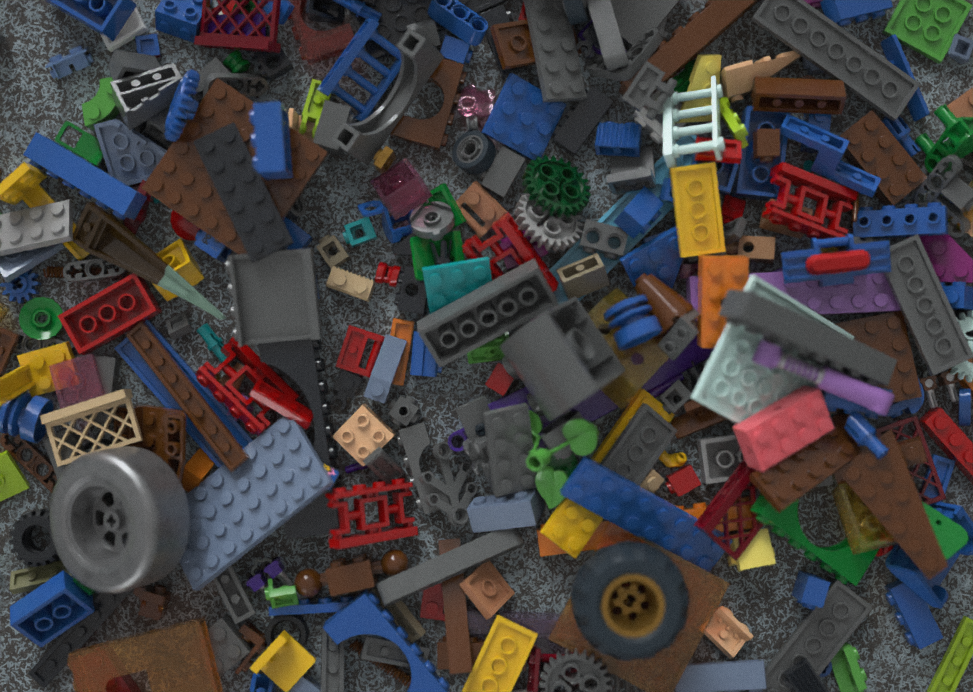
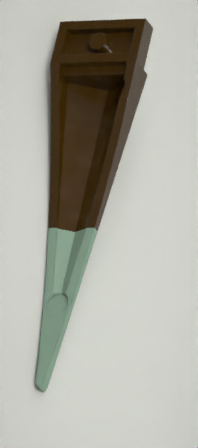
M93 202L86 204L73 232V242L87 253L117 265L172 292L220 320L226 319L225 315L113 214H108Z

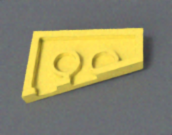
M699 54L689 77L690 84L687 92L711 88V76H716L717 84H719L722 55ZM712 97L681 102L680 110L712 105ZM712 114L680 119L676 123L712 121Z

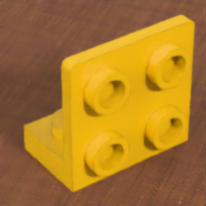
M284 630L252 664L250 669L256 674L261 670L284 692H288L315 663L316 658Z

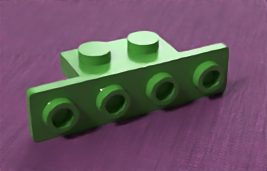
M847 642L844 643L831 660L834 677L840 692H864V689H867L865 681H867L866 673L863 668L859 667L857 660H860L857 649Z

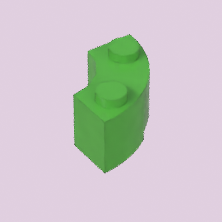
M112 77L100 79V88L96 96L89 102L82 104L85 126L91 130H95L94 124L114 120L119 114L110 82L114 81Z

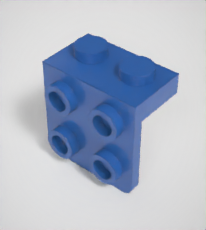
M161 0L155 10L156 30L194 43L195 36H200L203 0Z

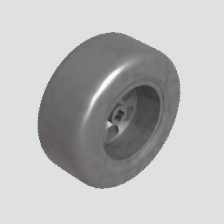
M122 446L82 455L64 469L52 493L49 520L56 551L71 575L92 590L116 594L157 582L167 576L177 566L184 554L190 532V512L185 491L171 467L149 450L140 447ZM112 497H113V499H114V504L111 506ZM128 532V539H127V542H126V541H125V534Z

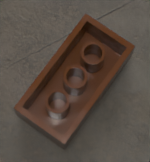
M873 110L865 114L839 135V137L849 140L843 156L850 165L881 178L874 194L883 206L895 205L927 178Z

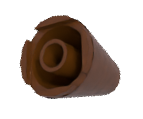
M644 273L635 280L637 285L634 289L637 295H646L648 302L645 305H651L652 307L648 316H656L662 328V332L659 333L660 336L673 327L683 315L694 308L689 301L653 274L647 276Z

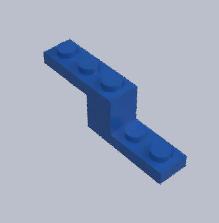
M787 114L780 127V134L819 151L811 171L856 190L861 194L873 197L881 178L840 160L849 140Z

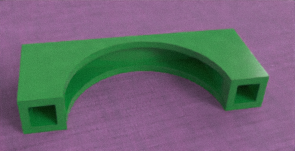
M760 493L750 511L757 515L756 520L766 526L769 524L773 527L771 530L773 533L782 538L785 536L789 539L787 543L797 550L802 549L804 551L803 555L813 562H819V567L829 574L831 572L835 574L834 579H838L845 586L847 583L857 586L884 542L870 530L856 526L841 542L832 546L817 547L806 538L800 527L798 500L778 513L764 495Z

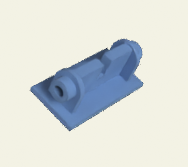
M81 45L70 49V54L64 57L58 54L49 58L50 63L45 67H52L53 70H50L53 79H60L73 73L70 67L71 64L78 71L91 66L94 60L91 54H86L89 47L87 46L82 49Z

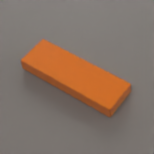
M393 318L390 335L406 340L407 343L393 384L404 386L415 322Z

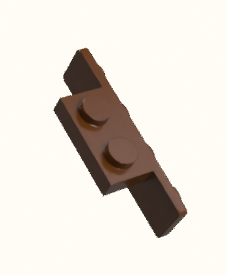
M690 399L688 403L683 404L687 413L673 418L671 425L678 430L675 436L680 440L723 422L727 418Z

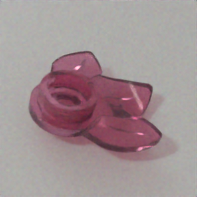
M473 83L469 84L461 91V98L457 105L459 114L466 117L473 115L479 117L489 116L494 107L492 103L495 99V90L477 91Z

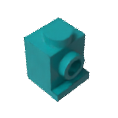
M369 217L344 225L346 231L342 232L346 244L351 243L353 248L378 239ZM358 230L363 231V236L360 238L356 237Z

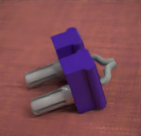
M278 556L273 560L270 558L262 560L257 558L254 560L251 576L248 578L246 586H250L254 592L258 589L261 590L265 596L264 588L267 587V579L263 575V570L259 569L254 573L258 565L257 562L263 563L265 561L269 563L266 564L264 573H268L272 579L277 576L284 585L292 586L293 583L284 573L285 566L280 561L281 557Z

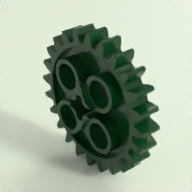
M544 155L542 159L538 156L535 161L531 160L525 168L522 176L524 180L522 186L526 187L524 193L531 194L528 200H535V207L541 205L542 212L546 211V209L549 210L550 216L554 212L557 213L559 218H561L563 213L567 218L571 214L576 216L578 212L581 213L590 201L591 194L589 191L591 187L586 185L588 180L582 179L584 173H578L577 166L572 168L570 161L565 164L562 157L557 161L554 155H552L550 160Z

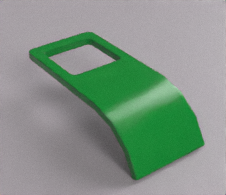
M68 121L64 122L54 140L98 166L103 158L98 139ZM68 126L82 133L74 148L60 141Z

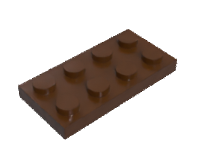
M527 19L495 24L490 27L503 70L536 64ZM572 25V27H573V32H574V37H575V42H576V46H577V44H578L579 42H578V39H577V35H576L574 26ZM581 48L578 51V56L582 54Z

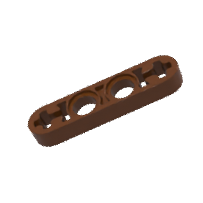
M3 433L0 437V443L3 448L8 450L21 465L53 493L56 482L53 479L47 481L55 472L51 461L30 441L21 439L19 434L14 438V441L18 445L24 443L20 448L14 443L8 444V436L10 435L9 433ZM26 448L33 452V457L30 461H26L22 456ZM42 463L46 464L49 468V472L45 476L38 472V467Z

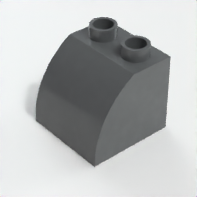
M576 296L542 312L499 347L505 355L502 358L505 370L514 379L520 378L530 392L527 394V401L537 415H545L549 422L626 371Z

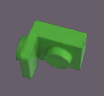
M268 579V587L264 588L266 601L270 600L272 609L299 604L295 585L275 588L273 579Z

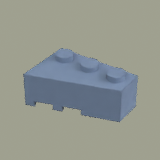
M536 487L499 497L494 495L476 497L469 504L467 512L472 531L477 533L536 526L545 509L543 497Z

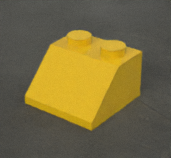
M181 238L156 253L191 286L197 285L204 279L199 265ZM152 283L167 302L178 297L172 292Z

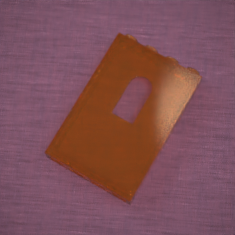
M204 617L76 649L68 654L67 662L69 669L73 672L75 692H106V684L110 679L143 670L147 671L151 692H223Z

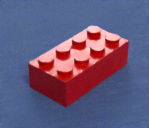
M132 273L58 315V318L78 353L88 355L130 331L139 322L149 320L163 311L144 278Z

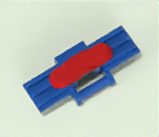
M847 234L846 237L817 240V238H811V249L781 252L784 284L821 280L818 282L821 288L830 285L853 284L854 276L892 272L889 240L854 244L853 235ZM846 246V251L826 254L820 252V248Z

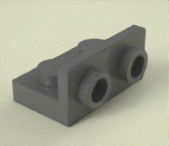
M694 308L683 315L657 345L671 360H675L699 333L698 329L695 328L697 324L695 320L700 313Z

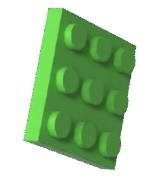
M900 0L882 33L889 37L895 34L901 44L940 64L951 46L954 34H957L973 5L964 0Z

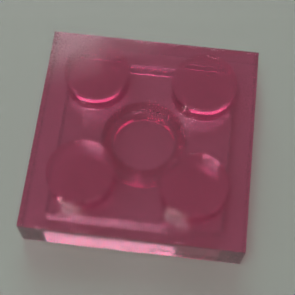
M88 354L49 366L60 409L105 395L94 354Z

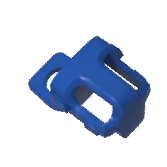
M369 201L358 205V210L363 217L382 213L383 231L392 244L399 242L402 237L412 233L410 215L414 210L412 206H408L405 213L402 212L389 216L388 209L381 201ZM368 207H377L375 210H365ZM408 220L409 225L393 229L394 223Z

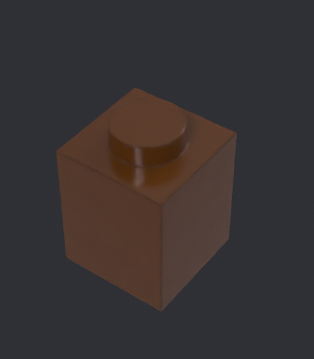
M757 129L753 132V159H760V163H772L773 159L780 156V129Z

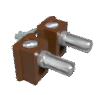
M927 369L923 374L924 377L919 378L927 395L930 408L938 407L934 394V389L938 388L936 379L939 386L946 385L952 402L959 401L955 383L959 382L957 373L951 375V370H944L938 374L927 376V373H929Z

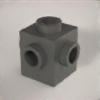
M408 394L406 397L400 396L399 399L394 397L388 406L391 409L389 415L392 418L390 420L400 427L403 424L408 426L409 423L414 425L420 416L418 412L420 407L416 405L418 401ZM401 407L407 408L408 413L406 415L400 414L399 410Z

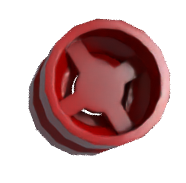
M380 261L375 275V283H388L389 286L396 288L401 266H388L387 263Z

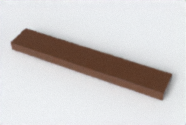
M460 538L438 540L439 555L461 546ZM463 573L442 582L450 675L472 673L466 597L464 590L459 585L464 580Z

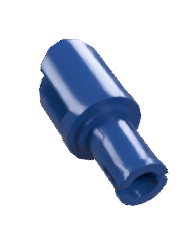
M900 115L895 121L886 116L881 119L910 157L921 150L910 137L909 131L911 129Z
M853 412L849 415L844 429L859 446H866L878 460L883 458L889 452V449L876 437L877 430L860 413Z

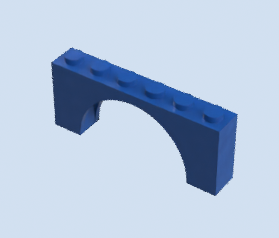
M365 589L325 621L323 628L337 645L347 638L362 634L382 636L398 645L406 655L411 668L412 678L407 692H450L448 681L443 676L440 678L436 674L434 664L422 657L420 647L416 643L412 644L407 639L408 634L402 626L398 627L393 622V615L388 609L383 610L379 605L380 600L374 592L369 593Z

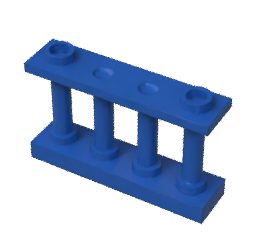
M366 18L317 88L325 96H329V94L337 95L357 110L358 114L355 119L360 122L374 113V106L396 77L401 67V55L398 48L377 32L376 28L379 23L373 18ZM368 39L375 41L396 58L389 69L365 51L363 46ZM355 57L357 59L361 58L384 76L377 87L352 69L351 63ZM347 75L371 94L364 105L339 87L340 84L338 82L342 76L345 77Z

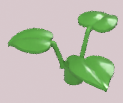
M529 410L534 446L529 451L530 455L526 459V464L530 470L539 471L535 477L537 490L546 501L548 508L552 509L566 498L561 495L560 489L568 480V477L562 470L554 471L552 466H547L551 462V455L569 444L572 451L577 455H589L597 446L598 430L588 420L573 419L567 422L562 430L567 441L551 451L543 448L537 450L541 440V436L538 434L542 431L543 425L540 417L532 410Z

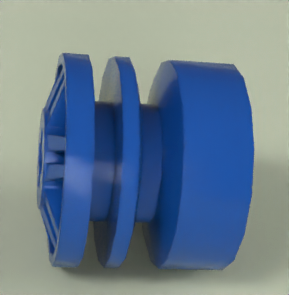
M646 295L625 299L603 314L605 321H611L608 324L609 329L620 328L613 335L620 351L640 345L662 332L656 316L645 318V315L652 310L651 305H645L648 302Z
M23 392L1 406L0 432L4 434L9 433L10 436L14 437L19 434L23 440L39 443L47 432L45 424L41 423L40 415L53 412V400L37 395L32 398L31 393Z

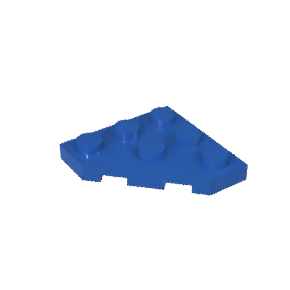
M676 226L619 258L633 288L637 285L635 280L644 273L647 276L653 274L671 289L673 288L683 261L679 254Z

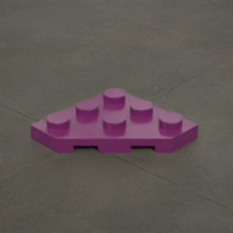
M949 234L919 236L940 282H966L973 284V259Z

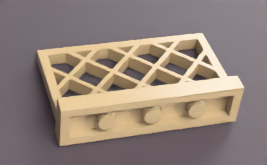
M122 389L40 415L41 423L45 424L57 467L70 464L78 457L87 454L79 449L84 439L95 443L88 453L127 446L143 440L131 400L133 398L131 389ZM126 404L128 410L125 420L115 415L118 407ZM99 412L109 415L104 426L94 421ZM80 418L88 422L83 433L73 428L77 419ZM112 418L122 422L118 433L108 429ZM92 424L102 429L97 440L87 435ZM61 425L67 428L62 439L55 435L53 427ZM126 425L133 428L135 438L128 440L121 436ZM71 431L81 436L76 447L66 442ZM105 432L115 436L110 446L100 442ZM64 445L73 449L70 458L66 460L62 459L60 453Z

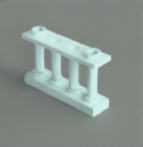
M711 76V88L683 93L675 91L672 97H668L664 103L663 156L668 168L677 167V158L680 155L714 150L717 161L722 160L721 151H725L724 137H721L720 98L723 97L722 84H717L716 76ZM712 97V105L679 111L676 109V105H679V102ZM712 114V123L682 128L676 126V122H679L680 119ZM713 132V141L682 146L676 144V140L683 136Z

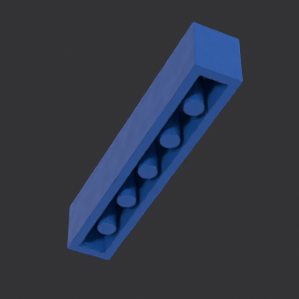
M37 132L23 154L31 159L29 162L31 165L38 169L46 168V174L55 179L61 177L64 179L62 182L64 185L71 189L79 188V194L90 200L94 197L97 199L95 202L97 205L106 210L109 207L114 210L112 214L123 220L126 217L135 220L147 199L145 195Z

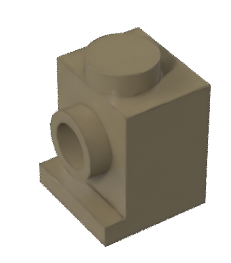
M326 235L318 241L319 245L316 248L330 269L333 266L339 267L351 259L335 235ZM331 248L337 249V253L335 255L329 254V250Z

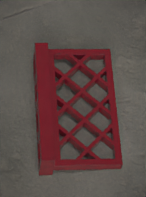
M203 0L200 36H195L194 45L216 49L280 53L281 44L277 43L281 0H243L242 2L234 0L237 7L231 13L226 7L231 0H216L219 5L213 12L210 9V0ZM249 1H253L256 7L249 14L244 7ZM268 2H273L272 11L267 15L263 7ZM223 10L227 17L220 23L216 16ZM242 11L246 18L238 24L234 17ZM260 11L264 19L257 26L253 17ZM213 20L217 28L212 33H207L208 24ZM231 21L235 29L230 34H227L224 27ZM250 23L254 30L247 36L242 29ZM267 23L271 27L270 37H265L261 32V29Z
M917 415L876 428V437L878 439L882 436L880 432L890 429L896 433V441L899 435L907 439L921 436L927 455V462L923 463L929 466L931 472L927 479L917 475L920 464H916L913 471H910L912 479L917 477L925 481L919 493L921 499L922 497L926 499L922 502L929 505L946 499ZM909 422H913L915 427L912 437L901 433L904 425ZM929 483L936 486L938 496L929 498L923 495Z
M745 459L742 460L693 525L699 531L705 533L736 561L764 525L755 519L757 515L752 511L750 517L742 518V505L751 504V507L756 501L755 488H757L749 479V476L756 469L748 467ZM744 489H750V501L741 502V493ZM736 506L737 518L728 519V510L730 507ZM752 520L750 532L743 533V521ZM737 522L738 534L729 535L728 523ZM723 524L724 536L716 537L712 531L717 525ZM729 539H739V546L735 552L730 549Z

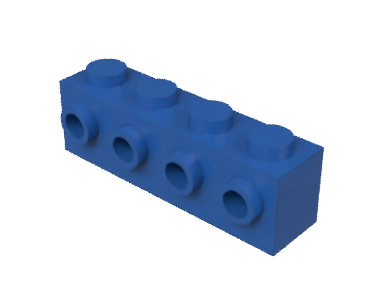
M940 202L928 203V207H918V204H906L901 209H895L894 205L882 206V210H873V207H860L857 221L853 222L854 237H860V240L868 237H875L876 239L912 237L917 234L918 236L948 235V208L942 206Z

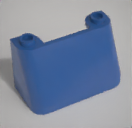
M935 502L929 504V506L962 526L968 534V542L946 560L948 566L930 580L898 542L886 558L885 565L894 576L927 604L942 609L948 599V592L940 584L960 554L973 555V522L962 506Z

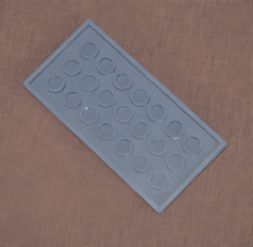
M285 416L280 418L243 448L250 458L234 472H230L226 465L223 464L202 481L199 486H196L186 494L190 512V532L187 546L179 563L193 590H201L334 484L303 429L294 420H290Z

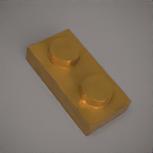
M385 146L383 150L380 148L373 158L375 162L373 164L381 174L385 175L396 159L394 151Z

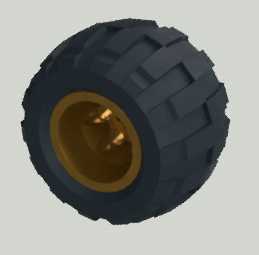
M624 541L617 542V544L608 547L604 546L594 552V555L583 563L577 572L574 585H572V613L579 631L594 649L603 655L612 656L617 660L630 662L632 659L646 660L655 657L656 653L664 648L668 649L676 641L675 638L680 630L684 629L688 619L687 611L690 599L683 574L666 554L656 547L645 543ZM630 581L628 587L621 586L623 582ZM638 585H645L646 590L640 593L637 591ZM612 591H618L616 598H610ZM627 594L634 595L630 604L623 602L627 598ZM642 601H649L648 608L642 609L640 607ZM615 606L621 607V612L617 615L612 613ZM630 612L637 613V617L634 620L628 618Z

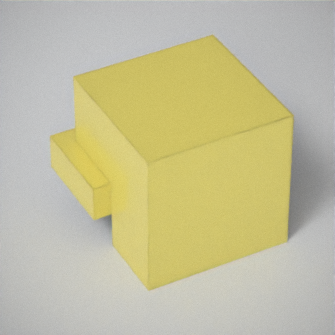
M768 528L759 530L737 561L729 556L727 558L729 566L737 565L738 572L746 569L776 564L775 552L771 545ZM738 538L732 539L733 542L730 545V549L733 552L739 546Z

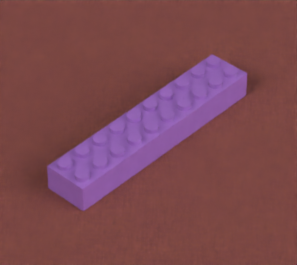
M783 272L748 273V279L750 275H756L820 316L901 311L884 273L854 276L853 284L830 285L821 288L818 285V282L821 280L784 284ZM689 276L686 278L687 301L692 304L696 311L698 304V276ZM723 298V299L721 300V302H720V303H721V306H722V304H723L725 298Z

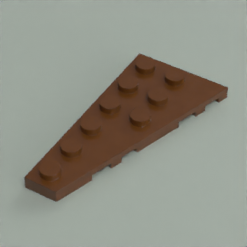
M890 429L879 438L886 448L889 449V452L883 458L878 460L866 448L841 468L838 473L930 580L944 570L948 563L936 538L893 430Z

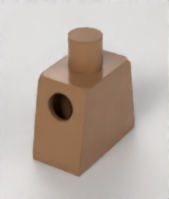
M742 236L739 242L734 241L732 244L725 245L726 254L749 257V262L773 264L776 237ZM745 246H751L753 248V251L745 252L743 248Z

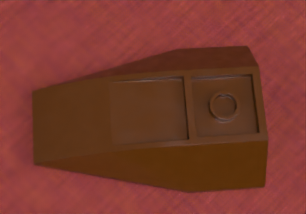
M133 405L143 440L127 446L140 447L159 456L171 467L182 484L186 461V415L184 411L151 405ZM119 406L115 415L125 420L128 414L127 406ZM114 418V432L118 433L122 422ZM126 425L121 436L128 440L135 438L133 428Z

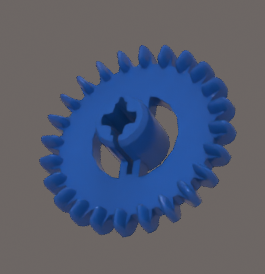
M192 69L188 70L180 80L167 114L164 135L167 140L172 142L177 141L180 137V133L183 131L180 126H185V122L181 118L193 119L195 116L193 112H196L198 108V102L189 97L190 94L195 95L197 93L194 89L198 88L200 80L199 73Z

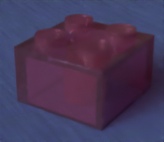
M404 158L370 181L395 220L407 215L409 211L425 203L432 196L423 179L407 158Z

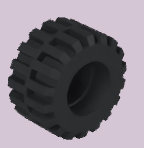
M39 509L22 515L18 518L19 521L13 524L15 529L10 530L9 535L13 536V539L9 540V545L13 544L14 546L11 551L13 554H18L16 558L19 561L24 559L23 564L25 565L32 564V567L45 566L60 558L52 539L49 520L50 509ZM36 525L43 526L50 534V544L46 550L37 548L32 541V531Z

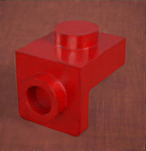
M725 195L721 205L722 224L724 225L742 217L746 201Z

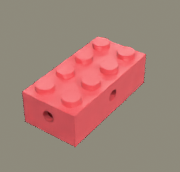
M806 385L801 386L732 427L747 466L762 472L835 429L821 390Z

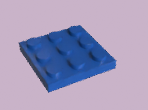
M510 73L482 133L529 160L535 161L538 156L542 157L567 104L563 102H543L541 89Z

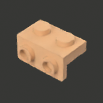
M720 606L713 609L715 613L707 616L698 629L731 659L735 657L744 643L751 640L754 636L749 632V628L745 624L739 622L733 616L730 609Z

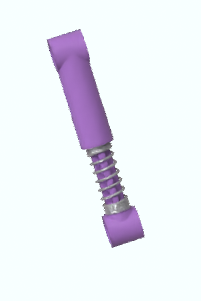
M761 339L751 360L770 369H785L786 372L790 371L792 375L795 373L797 377L807 378L809 382L812 380L815 387L862 405L884 416L887 415L895 397L892 393L861 382L829 367H815L814 364L809 365V362H804L803 359L792 358V355L783 352L782 348Z

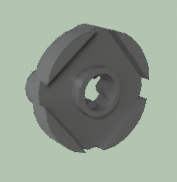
M440 201L430 202L431 205L425 207L423 204L419 205L410 215L413 234L421 238L432 239L433 241L443 239L444 235L453 228L455 223L451 207Z

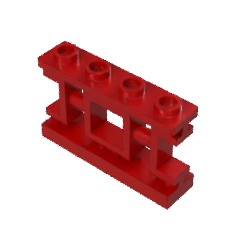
M785 162L771 168L770 176L773 178H771L770 183L779 186L777 201L772 200L765 204L767 210L762 212L763 218L768 219L772 224L786 226L790 231L807 234L806 236L810 239L817 238L820 240L846 237L845 235L848 234V230L839 226L842 212L852 210L853 205H851V202L857 200V191ZM790 185L798 187L795 188L794 195L789 194ZM804 197L817 201L814 216L802 212ZM828 199L834 201L831 210L827 209ZM787 203L792 204L790 214L783 211L786 209ZM824 218L829 219L828 228L820 226L823 225Z
M509 212L501 216L498 221L493 222L491 227L496 234L482 243L475 234L472 238L465 240L462 247L465 256L469 260L482 258L483 255L480 252L489 246L495 253V256L489 259L492 281L504 275L496 262L511 253L519 266L535 258L553 292L557 290L559 282L527 237L523 236L524 233L518 229L519 226ZM506 234L513 244L503 250L497 241Z
M233 336L221 349V352L227 358L217 368H214L208 361L205 362L203 366L198 368L195 375L197 381L203 387H208L213 392V396L218 402H223L229 408V412L233 417L241 419L245 423V428L251 434L259 436L271 424L264 417L271 408L252 396L248 400L245 399L232 385L245 374L254 384H256L258 379H261L294 400L299 395L266 363L261 362L260 357L248 345L239 347L238 341L235 342ZM235 357L245 365L238 372L229 365ZM221 371L231 378L224 386L214 378ZM253 401L262 409L256 417L246 409Z
M405 478L392 479L390 484H386L385 481L372 482L370 487H366V484L352 485L353 489L346 490V487L333 488L331 493H325V498H329L327 506L330 508L338 507L340 528L330 530L333 538H329V547L343 549L418 535V527L413 526L415 518L405 517L403 497L412 495L409 487H413V482H405ZM400 489L398 492H392V505H388L387 495H378V492ZM362 495L361 498L353 499L354 511H348V501L338 500L339 498ZM377 501L379 521L366 524L364 503ZM394 513L395 523L404 524L403 526L381 529V527L390 526L389 514ZM350 520H355L356 530H365L363 533L342 536V534L351 533Z

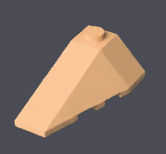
M793 50L778 54L773 60L770 56H766L754 62V64L752 60L724 67L720 72L719 84H722L723 97H727L731 100V103L743 100V96L752 90L754 77H773L802 56Z

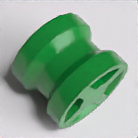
M239 50L233 51L223 61V65L229 68L231 73H244L251 65L248 60L243 59L242 53Z

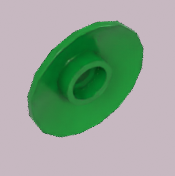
M36 297L27 301L21 308L19 324L23 332L30 338L47 340L56 336L62 329L63 325L58 315L62 314L63 311L54 300L46 297ZM43 315L46 316L47 321L40 323L39 318Z

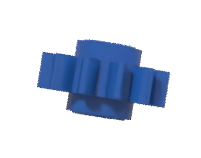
M31 268L8 283L6 281L5 283H0L1 287L6 288L2 295H10V302L17 300L19 304H24L25 299L28 301L33 299L31 294H39L35 286H40L41 283L34 280L39 275L31 273ZM18 281L23 284L22 288L18 285Z

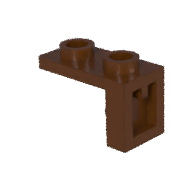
M248 620L243 624L239 632L242 633L241 637L250 644L253 642L256 645L234 672L237 675L242 670L246 673L253 664L251 660L255 653L260 655L267 646L264 642L266 640L265 634Z

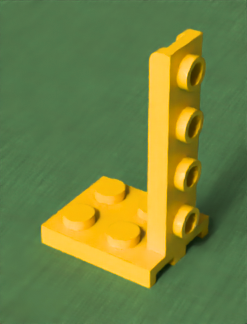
M23 162L0 183V200L9 204L17 205L23 200L30 208L56 202L40 185L47 177L46 174L26 162ZM73 221V232H74V230H75V228H76V226H77V224H76L74 221ZM73 241L63 243L78 261H83L90 255V253L84 251Z
M69 341L17 355L20 367L0 377V406L26 390L34 397L83 383Z

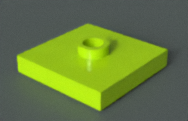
M8 450L0 453L1 502L30 487L29 482Z

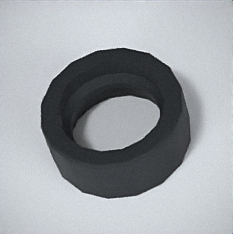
M277 615L269 622L265 632L268 647L275 640L274 631L276 626L284 621H291L297 625L300 631L298 643L304 647L308 639L309 629L306 621L300 615Z

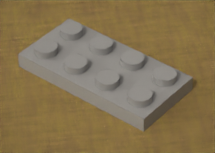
M70 200L0 215V256L73 241V203Z

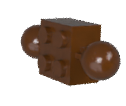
M398 549L387 551L382 559L374 561L373 555L367 556V552L356 554L351 560L347 561L345 557L332 560L333 562L330 563L323 573H319L311 568L301 570L295 577L294 585L297 592L304 597H312L318 594L322 586L326 585L329 586L331 596L375 587L378 582L377 574L385 573L387 576L392 577L408 570L409 559L403 551Z

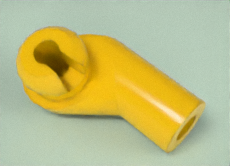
M664 450L658 459L666 467L673 468L683 466L687 461V456L683 452L668 454Z

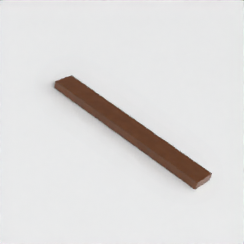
M145 321L139 322L126 334V337L230 472H234L250 457Z

